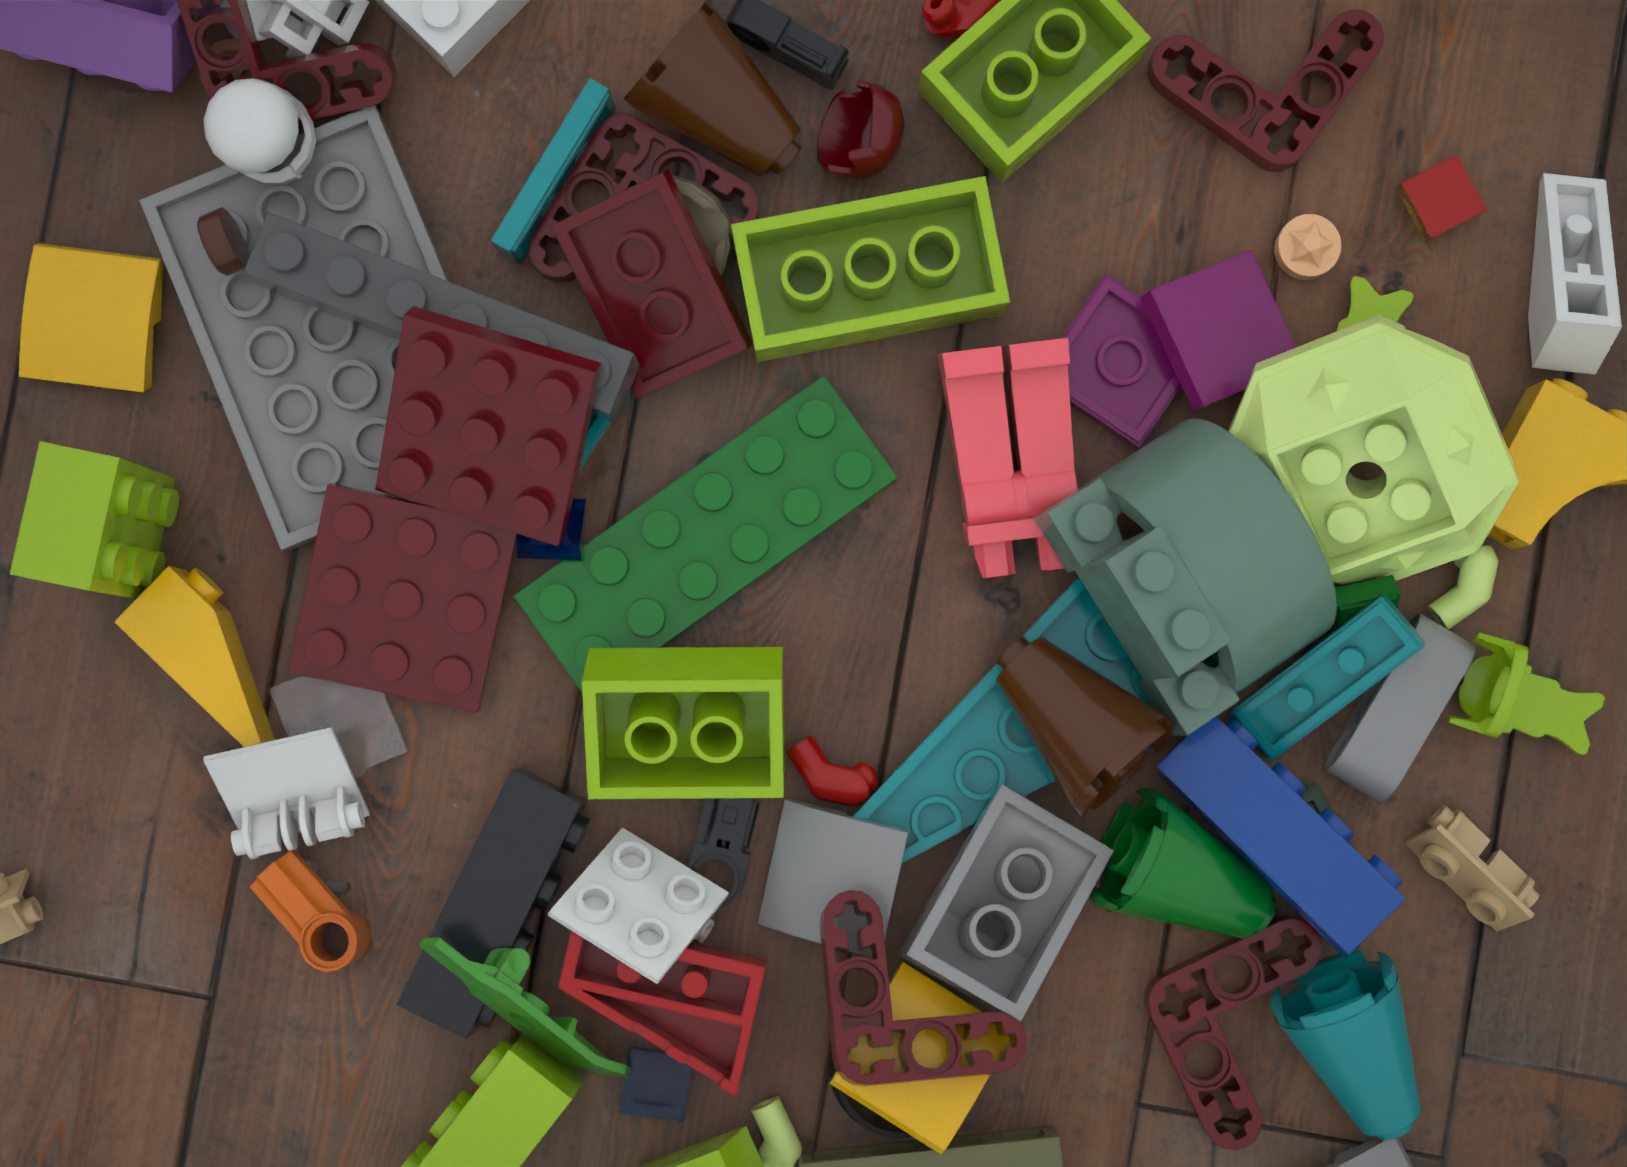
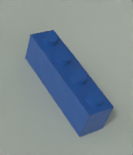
M1217 716L1189 734L1157 766L1158 776L1346 960L1402 905L1406 898L1397 888L1403 881L1378 856L1373 855L1366 861L1348 843L1354 837V834L1334 813L1327 808L1320 814L1316 813L1300 797L1306 791V788L1285 766L1278 762L1270 768L1253 752L1259 745L1258 742L1238 721L1231 717L1223 723Z

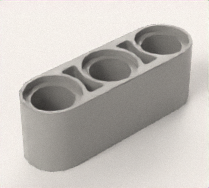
M1420 612L1415 614L1408 622L1425 641L1424 648L1365 691L1328 754L1324 765L1326 772L1379 804L1384 803L1399 786L1466 673L1476 652L1475 645Z

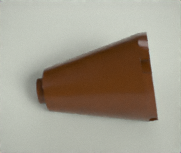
M707 1L657 57L646 74L641 76L624 97V100L633 108L759 177L768 168L774 174L779 175L802 148L794 140L801 128L721 15Z
M1021 637L997 661V665L1002 671L998 675L996 683L1071 808L1081 818L1085 817L1089 809L1093 812L1129 782L1143 768L1141 763L1148 756L1145 750L1151 746L1158 752L1170 739L1177 727L1167 716L1044 637H1039L1031 643L1025 637Z

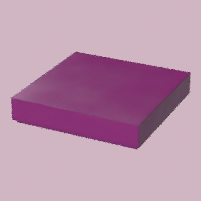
M1252 250L1154 288L1140 297L1193 412L1245 391L1256 363L1296 348V344Z
M1105 273L1061 337L1068 338L1070 364H1068L1070 405L1137 450L1180 389L1181 384L1140 296Z

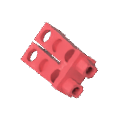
M1068 338L1003 345L1017 471H1013L1002 374L1004 366L1001 346L938 353L965 522H962L964 542L973 547V555L982 578L1016 574L1012 540L1035 538L1038 567L1040 570L1064 568L1035 522L1034 517L1077 490L1068 364H1070Z

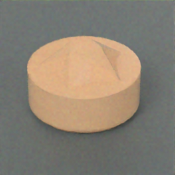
M1303 214L1290 220L1280 230L1274 244L1275 259L1279 267L1287 275L1298 280H1313L1323 276L1336 264L1341 253V238L1338 230L1328 219L1316 214Z

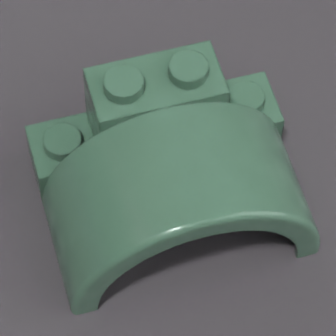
M1190 418L1180 422L1034 517L1035 522L1066 571H1075L1142 676L1137 683L1151 706L1167 716L1177 726L1172 736H1188L1240 700L1237 696L1238 692L1328 632L1334 624L1337 614V600L1333 578L1319 542L1303 513L1274 473L1248 446L1229 431L1210 421ZM1122 512L1130 517L1144 531L1123 541L1117 525L1119 514ZM1217 651L1219 666L1215 668L1206 666L1202 661Z

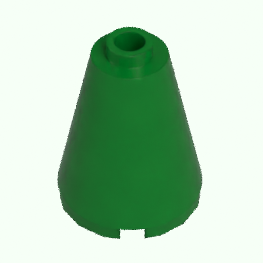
M1142 787L1135 792L1143 798L1135 807L1123 802L1115 812L1100 840L1102 844L1114 851L1101 873L1099 888L1094 886L1090 894L1093 905L1108 912L1241 939L1252 936L1256 931L1261 932L1269 925L1275 913L1276 899L1272 896V886L1251 865L1164 794L1152 788Z

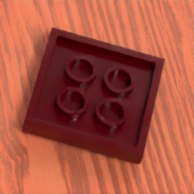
M411 307L404 314L375 490L559 546L566 536L602 363L422 308Z
M334 483L327 484L288 672L478 713L518 534L406 499Z

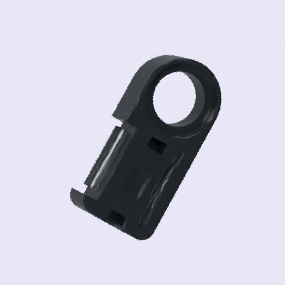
M737 0L725 20L736 38L827 89L833 90L849 63L847 58L849 51L841 44L838 46L791 20L790 16L760 0Z
M706 798L703 802L688 868L698 872L699 867L709 860H721L730 866L734 875V883L730 891H728V897L719 908L732 903L740 894L744 884L751 853L742 851V847L749 848L759 808V803L755 802L754 798Z

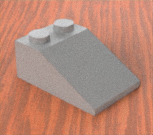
M1001 784L926 902L896 958L983 1010L1007 1013L1016 1018L1018 1022H1021L1114 850Z

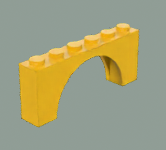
M1554 378L1552 382L1545 379L1526 388L1502 433L1518 472L1519 483L1487 537L1511 550L1529 546L1548 520L1577 496L1596 487L1627 485V413L1617 409H1609L1608 412L1586 401L1588 393L1585 390L1563 379Z

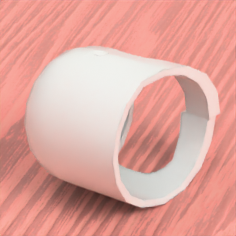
M256 78L239 79L221 87L208 102L203 119L205 139L213 154L229 168L238 170L242 174L265 184H289L303 177L301 173L312 160L316 144L314 124L304 105L288 91L275 84ZM299 117L303 124L305 137L298 155L289 166L278 172L261 173L282 164L292 152L299 132Z

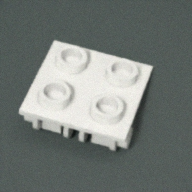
M332 727L204 756L203 761L238 830L231 832L232 847L237 856L247 854L250 859H256L260 855L281 851V836L287 850H295L298 846V832H301L307 846L316 845L317 838L321 842L343 836L345 838L352 837L354 829L365 826L364 817L370 816L368 806Z
M622 827L551 908L548 916L658 984L693 939L702 943L707 938L714 926V921L710 918L728 897L729 892Z

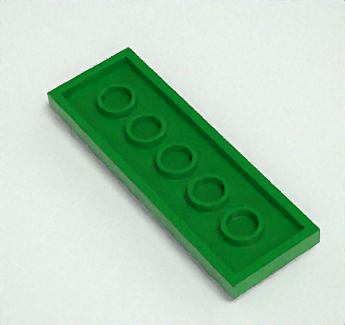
M823 375L519 591L514 597L582 692V677L589 648L664 647L891 485L898 477Z

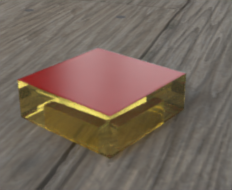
M1457 154L1404 181L1396 188L1425 243L1487 210Z

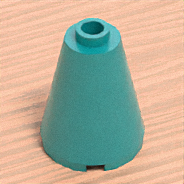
M1362 950L1354 951L1346 960L1340 954L1318 961L1309 972L1296 978L1295 981L1298 986L1287 995H1283L1280 986L1272 994L1269 1004L1274 1018L1363 1134L1377 1136L1381 1140L1401 1137L1412 1129L1413 1122L1421 1112V1105L1398 971L1393 960L1386 953L1377 951L1379 961H1366Z

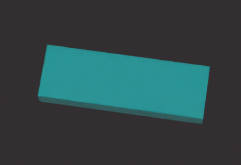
M589 78L490 240L501 255L516 264L522 263L529 252V243L533 233L596 129L605 119L611 117L615 110L610 90L595 80Z
M1383 592L1232 707L1230 714L1256 739L1259 744L1258 747L1266 757L1273 761L1424 648L1425 641Z

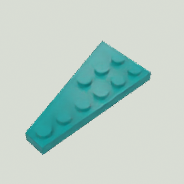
M1078 576L1021 637H1025L1030 643L1039 637H1044L1151 706L1137 683L1142 676ZM1217 651L1202 662L1210 668L1219 666ZM997 663L852 815L861 819L909 829L902 863L976 823L1001 784L1025 797L1055 781L996 683V679L1002 671Z

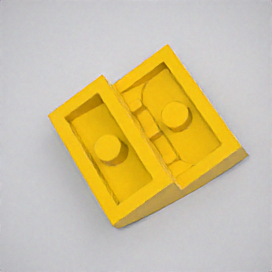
M43 243L35 244L29 265L23 304L19 377L142 393L151 388L153 326L160 322L162 317L163 259Z
M904 962L896 969L889 981L893 1021L983 1013ZM989 1024L988 1035L978 1039L963 1040L965 1027L962 1025L955 1026L962 1044L960 1067L969 1066L965 1057V1053L969 1051H991L993 1061L998 1062L1000 1052L1005 1049L1010 1040L1009 1036L998 1035L996 1025ZM934 1030L920 1031L912 1042L913 1057L918 1064L925 1068L934 1069L939 1067L947 1056V1045L944 1038ZM898 1031L889 1032L894 1045L882 1048H871L867 1043V1037L858 1036L857 1047L847 1051L848 1063H859L862 1074H870L872 1063L881 1059L895 1058L894 1073H903L904 1069L898 1055L901 1033ZM836 1071L829 1084L934 1151L942 1154L963 1123L990 1075L875 1086H856L843 1080Z

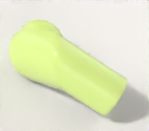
M1482 544L1477 553L1453 561L1460 568L1457 585L1427 606L1428 613L1433 621L1449 630L1488 602L1492 595L1499 563L1492 546H1484Z
M780 1097L768 1098L751 1109L764 1138L758 1150L760 1159L764 1167H796L799 1157L802 1155L801 1142Z

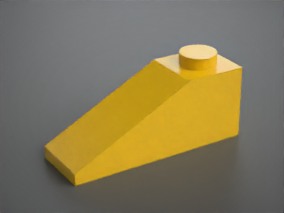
M168 566L114 622L243 747L275 740L232 615L217 600L223 594V591L211 578L196 567L188 572L185 569Z

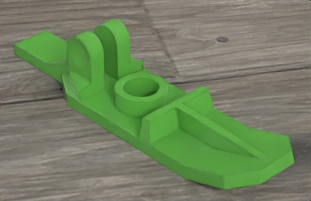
M440 937L423 938L418 946L460 978L472 995L558 1062L595 1074L629 1079L631 1068L625 1064L609 1060L576 1031L578 1020L574 1017L547 1016L550 1012L549 1006L533 994L522 991L523 988L519 984L530 966V956L526 950L522 948H496L490 952L484 964L469 961Z

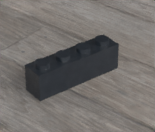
M520 767L511 769L429 938L440 937L469 961L484 964L490 952L496 948H522L528 952L534 935L525 931L535 908L544 912L547 911L560 886L563 877L553 873L564 849L573 854L575 853L589 826L591 819L582 815L588 800ZM424 950L396 1004L465 1039L476 1031L478 1025L489 1029L497 1013L472 995L460 978Z

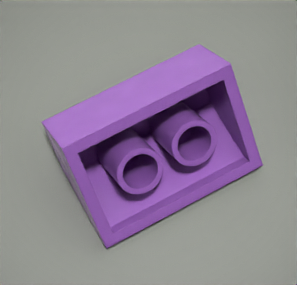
M0 0V49L14 52L24 59L45 60L76 68L79 72L87 75H105L136 83L139 87L146 90H164L172 93L196 63L177 0ZM208 0L209 2L203 8H197L200 16L211 10L213 0Z

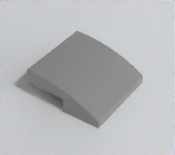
M785 798L757 924L821 944L820 917L826 904L839 893L849 890L861 891L872 897L879 906L885 940L909 829L848 816V812ZM846 904L844 913L833 919L835 928L846 929L849 942V950L847 951L873 957L871 947L858 951L857 931L868 925L866 916L856 915L853 905Z

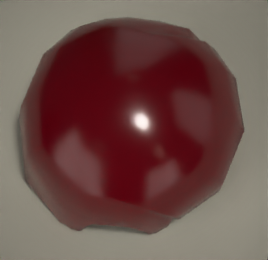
M858 81L856 86L862 89V91L857 93L838 92L832 98L819 132L817 160L825 171L851 179L864 180L880 174L893 161L901 149L905 121L901 102L897 96L879 84Z

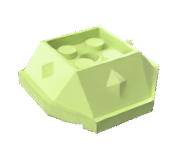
M1380 314L1256 363L1228 430L1266 464L1291 495L1319 542L1328 563L1334 587L1392 575L1395 581L1477 553L1519 483L1518 472L1470 357L1436 340L1407 330L1404 325ZM1367 461L1379 465L1384 472L1376 479L1360 480L1354 477L1349 472V469L1357 463Z

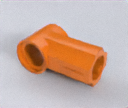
M296 849L288 851L270 864L257 876V879L250 886V889L299 943L300 953L304 960L314 969L329 972L351 966L360 961L369 950L371 933L365 919L358 913L348 910ZM331 922L343 927L348 935V948L342 957L330 954L323 944L324 930Z

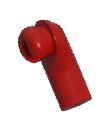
M925 0L922 7V15L925 19L926 28L939 38H959L1001 0Z
M812 735L785 751L809 790L817 799L855 806L865 803L869 799V795L873 794L878 788V775L872 766L864 762H859L852 767L830 764Z

